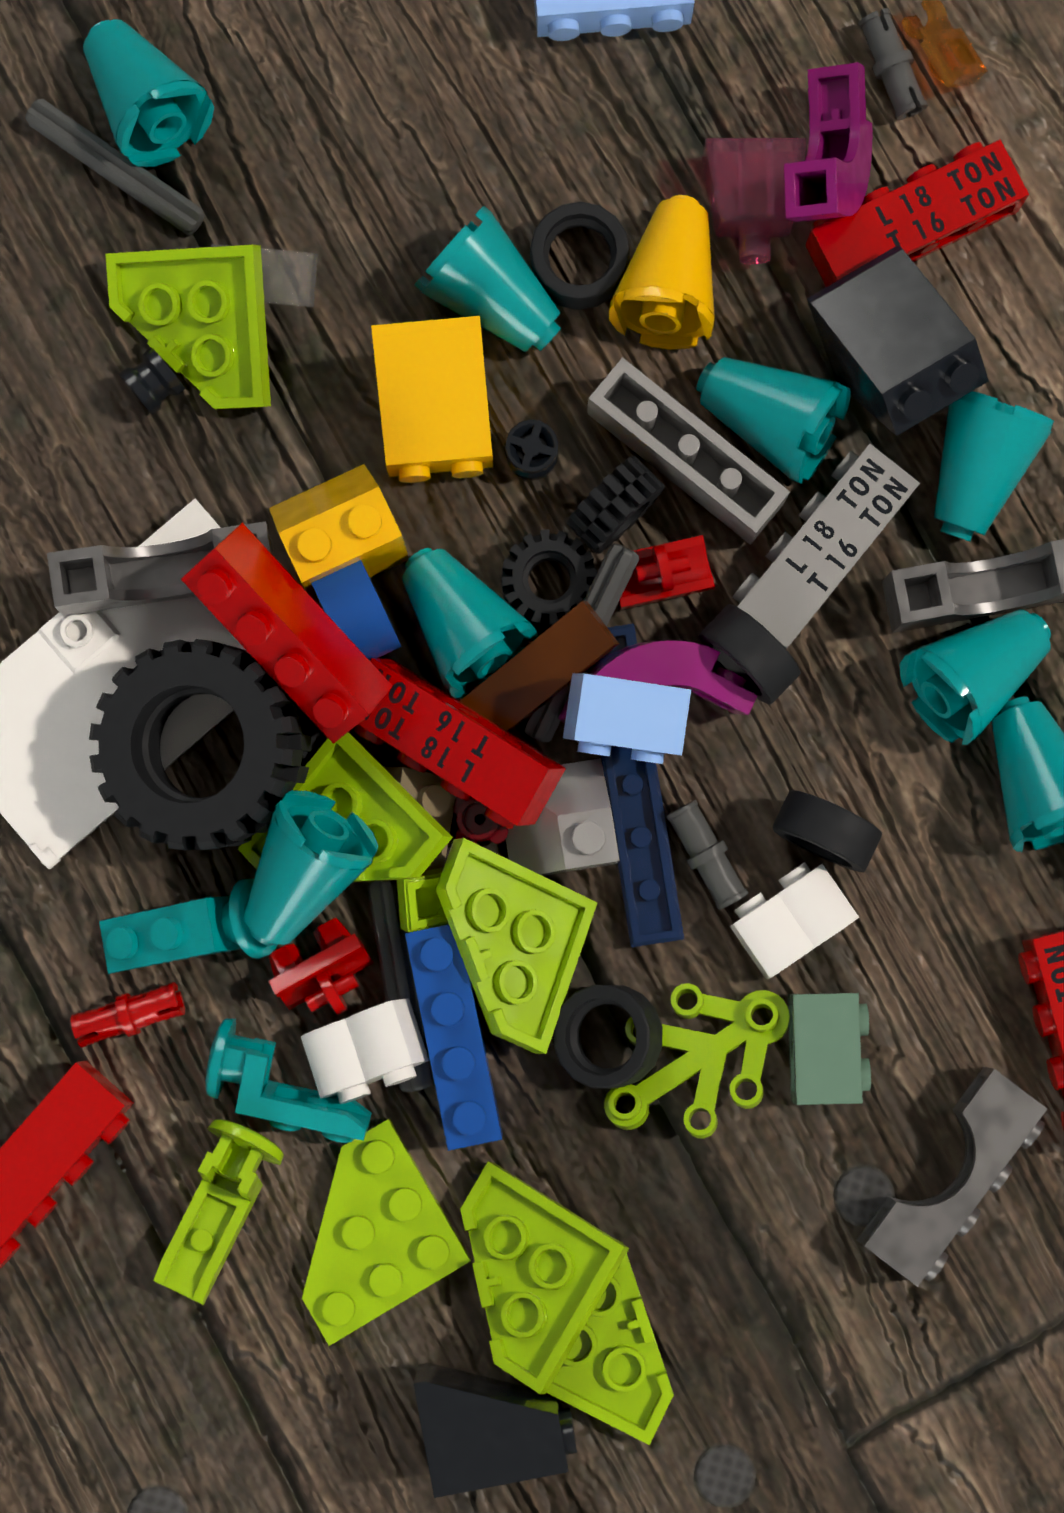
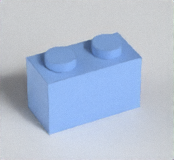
M572 673L563 738L579 741L577 752L610 756L611 746L632 748V760L663 764L665 753L682 756L691 689L585 673Z

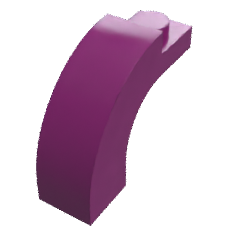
M859 62L808 69L809 145L806 159L802 162L784 164L786 219L802 222L852 216L863 203L870 177L873 135L872 123L866 120L865 67Z
M667 640L630 645L604 657L585 673L691 689L692 693L733 714L749 715L757 698V695L743 688L746 680L736 673L722 667H717L715 673L711 672L720 651L694 642ZM568 699L558 717V720L564 723L566 719Z

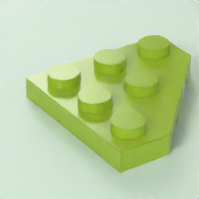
M252 244L105 254L109 307L124 322L131 323L148 340L147 344L176 373L181 372L200 391L199 395L212 408L227 409L271 406L261 245Z
M349 732L334 744L327 738L305 766L309 767L305 783H296L293 789L296 791H310L336 801L332 808L334 812L347 819L352 811L374 833L378 843V850L373 857L371 865L353 882L419 878L453 838ZM267 832L252 835V841L241 844L238 848L256 869Z
M465 838L454 839L436 887V892L490 1033L535 1054H546L598 902Z
M390 1118L368 1130L364 1141L354 1139V1141L343 1145L338 1157L302 1295L303 1302L329 1346L471 1261L468 1252Z
M488 1161L460 1210L465 1231L469 1233L475 1263H472L481 1307L485 1308L492 1341H489L493 1362L496 1366L535 1392L546 1394L629 1247L497 1164Z
M626 1253L546 1393L650 1445L674 1394Z

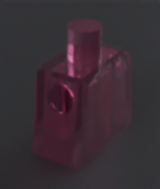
M706 138L702 155V166L715 234L719 237H739V261L741 263L763 264L771 260L770 237L789 236L794 221L786 219L784 164L804 161L806 138Z

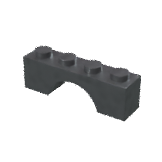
M266 521L244 524L272 554ZM239 525L211 529L193 538L158 545L139 547L98 545L47 553L54 607L65 616L195 597V594L181 581V578Z
M1064 539L1051 541L1026 551L992 559L964 563L942 561L892 570L882 581L892 633L1064 602Z
M983 1067L952 1109L961 1124L966 1145L962 1168L953 1183L940 1194L924 1200L906 1201L888 1196L857 1239L864 1247L917 1287L924 1278L927 1281H931L941 1271L948 1259V1254L944 1252L946 1247L956 1234L963 1237L969 1232L981 1212L976 1206L988 1190L995 1193L1002 1187L1013 1169L1008 1164L1020 1146L1024 1149L1030 1147L1045 1126V1123L1040 1119L1047 1111V1108L994 1068Z

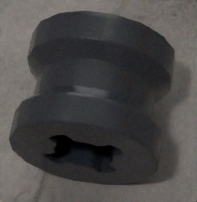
M152 347L143 354V361L135 368L126 367L119 373L126 385L152 415L161 409V403L169 395L177 396L185 390L177 376Z
M529 419L519 422L510 430L506 437L505 446L506 460L509 468L515 475L524 480H538L552 472L557 463L558 440L555 432L549 425L540 420ZM539 454L545 455L544 457L539 456L538 458L532 460L533 457H537Z

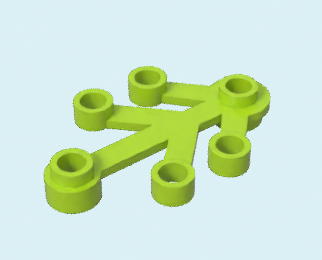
M685 983L677 986L671 994V1005L679 1017L692 1019L698 1015L731 1022L732 1024L715 1035L662 1024V1047L687 1053L636 1086L630 1084L625 1087L612 1088L607 1093L604 1101L605 1113L612 1124L623 1130H632L640 1127L648 1117L649 1104L700 1072L694 1103L686 1109L683 1120L687 1131L696 1138L711 1136L718 1125L715 1108L726 1056L745 1042L741 1074L731 1081L730 1095L733 1102L741 1108L751 1109L756 1107L763 1098L761 1077L768 1044L781 1039L790 1023V1014L785 1001L771 991H754L746 995L741 1001L702 994L700 989L693 984ZM685 993L694 994L698 998L697 1004L689 1010L681 1009L678 1006V1000L681 995ZM759 1008H767L772 1012L773 1016L768 1024L758 1025L752 1020L753 1013ZM630 1017L626 1022L625 1032L629 1041L636 1046V1037L633 1036L634 1023L632 1017ZM743 1082H751L757 1087L756 1095L750 1100L740 1099L736 1095L738 1086ZM626 1095L635 1099V1107L631 1112L622 1114L616 1110V1102L620 1097ZM699 1111L706 1112L711 1116L709 1126L703 1130H697L691 1126L692 1116Z

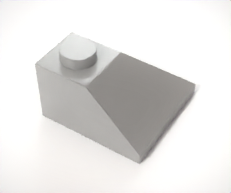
M601 758L562 764L566 770L536 823L523 826L514 825L513 829L508 828L509 833L506 838L509 860L542 876L614 865L620 861Z

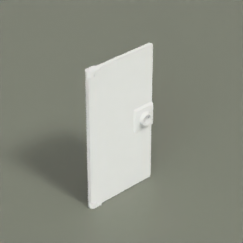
M195 498L139 546L181 541L221 527ZM196 596L65 616L59 612L0 663V814L25 841L32 852L39 858L40 862L49 870L119 808L116 803L104 802L98 790V786L106 782L103 773L92 772L89 758L91 755L99 754L98 741L89 740L91 723L101 724L104 711L97 709L96 705L102 692L114 694L118 688L112 681L114 675L122 667L134 669L137 666L135 656L150 648L160 651L163 650L165 642L175 640L194 642L195 639L210 640L246 650ZM198 694L187 698L173 710L164 725L160 740V755L164 770L234 711L227 701L210 694Z

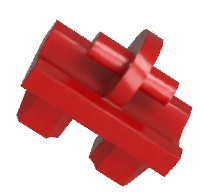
M703 535L633 550L639 555V561L619 600L620 610L714 589V579L710 570Z
M333 918L317 927L313 932L322 950L318 954L304 960L299 949L293 943L284 945L268 956L274 978L268 982L274 994L282 999L289 1010L306 1002L310 1011L314 1012L330 1003L339 1016L348 1011L342 995L359 987L354 974L374 963L356 934L351 935L337 918Z

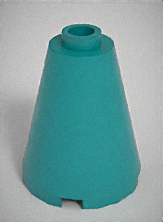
M118 19L105 20L95 24L90 29L84 41L83 50L119 151L128 157L132 164L138 167H155L180 157L181 154L177 148L188 139H191L195 145L204 136L212 122L214 105L205 88L126 22Z
M483 206L475 214L482 221V224L478 227L471 221L467 226L465 225L426 269L425 272L433 278L431 282L422 276L414 286L422 294L462 317L480 316L482 328L520 350L526 352L534 345L541 351L561 329L554 321L561 312L495 216Z
M727 357L721 358L716 364L708 363L702 371L696 390L701 393L700 404L791 480L802 483L803 479L808 481L822 464L836 439V436L831 434L835 424V417L844 420L851 398L850 388L840 382Z
M975 391L951 403L948 406L934 518L944 521L940 531L971 542L974 532L985 535L1052 433L1051 429L1054 420L1018 405L1014 407L999 402L998 398Z
M424 548L412 555L406 562V571L402 576L403 584L443 685L453 698H464L469 694L465 688L484 682L522 651L530 639L534 641L539 637L536 629L526 618L446 550Z
M1025 610L1013 611L917 648L905 655L900 663V678L903 687L912 682L918 698L911 703L916 712L934 732L948 742L952 743L961 738L963 739L962 745H968L982 733L1050 652L1051 632L1047 623L1039 615Z
M1026 696L1018 697L1008 701L999 711L1000 714L992 720V728L1009 840L1016 852H1023L1024 842L1031 841L1034 850L1044 849L1064 842V732L1042 702H1030Z
M291 790L285 794L282 801L280 800L274 808L244 912V921L249 928L250 934L262 944L269 946L289 944L371 865L373 857L378 850V843L374 833L364 821L352 811L347 819L334 812L332 808L336 801L326 796L310 791Z

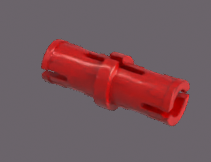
M172 982L131 996L129 993L116 996V1001L71 1015L73 1035L75 1039L80 1038L77 1043L83 1048L124 1033L128 1037L140 1034V1028L185 1015L182 994L180 991L175 993V991H178V985Z

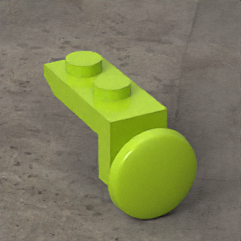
M223 1119L213 1120L207 1128L220 1139L213 1153L207 1151L198 1169L202 1180L162 1257L153 1280L155 1283L204 1305L263 1186L256 1174L261 1161L264 1160L281 1165L284 1156L282 1150L268 1138L243 1125Z

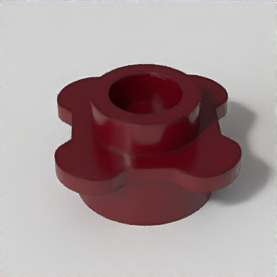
M456 798L454 813L457 815V825L459 827L456 839L465 838L474 843L490 840L495 844H500L507 838L509 830L489 819L484 814L487 807L474 798H470L468 801ZM479 814L485 816V822L481 825L477 824L475 820Z

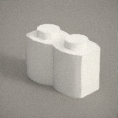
M804 862L778 880L784 890L768 901L760 892L734 910L740 919L732 924L730 928L766 980L772 978L859 918L823 864L811 871Z
M409 998L391 1000L301 1036L320 1099L337 1096L340 1104L370 1095L371 1092L368 1085L383 1079L385 1086L388 1087L415 1078L417 1075L414 1067L429 1061Z

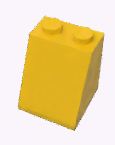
M480 316L371 325L385 462L389 477L399 476V481L403 483H418L431 479L430 473L451 471L454 478H472L482 475L483 468H493Z
M365 464L269 508L278 534L307 593L316 603L319 602V599L311 584L314 581L360 560L369 578L409 559L403 536L378 484Z

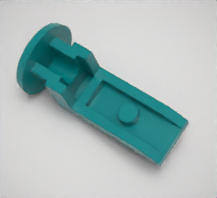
M254 879L239 880L234 885L230 896L203 898L99 921L108 974L240 949L255 959L271 954L278 944L269 946L257 941L250 934L249 928L244 921V912Z
M225 1018L221 1022L213 1039L207 1062L205 1089L208 1096L218 1099L225 1081L240 1084L235 1109L237 1114L269 1120L271 1126L280 1130L297 1131L302 1127L320 1131L325 1138L335 1142L348 1143L354 1141V1139L364 1141L372 1115L369 1110L356 1100L340 1104L337 1096L320 1099L317 1090L270 1081L269 1077L276 1042L235 1035L236 1019Z

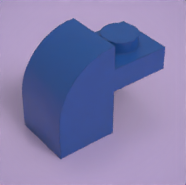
M361 560L311 583L324 612L369 660L381 657L401 647Z

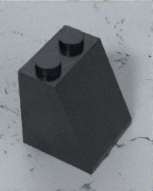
M898 245L807 298L836 382L849 387L851 396L896 436L989 382L976 338L906 252Z
M425 1363L418 1366L413 1384L434 1498L569 1472L568 1455L577 1453L576 1436L571 1409L560 1410L557 1398L548 1393L539 1394L529 1387L433 1363Z

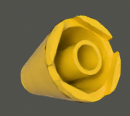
M675 195L658 204L610 302L609 321L624 336L627 328L640 333L639 343L669 350L690 349L697 346L699 337L705 335L706 340H708L712 336L715 316L709 217L707 210L695 198L687 195Z

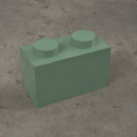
M859 993L787 994L790 1014L788 1035L791 1102L796 1105L862 1104V1091H870L871 1089L869 1058H861L860 1036H868L869 1034L867 1004H859Z

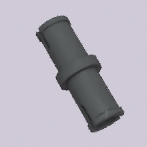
M884 8L880 11L881 16H879L878 11L872 12L862 18L858 25L863 31L876 63L872 67L875 78L882 79L895 110L896 119L903 120L907 117L906 113L908 117H912L928 107V103L923 97L911 67L915 61L910 50H904L891 18V11L889 8Z
M696 799L666 816L690 856L686 860L690 869L697 868L715 900L718 910L733 904L748 894L747 889L742 885L724 853L728 850L724 840L718 841L698 807Z

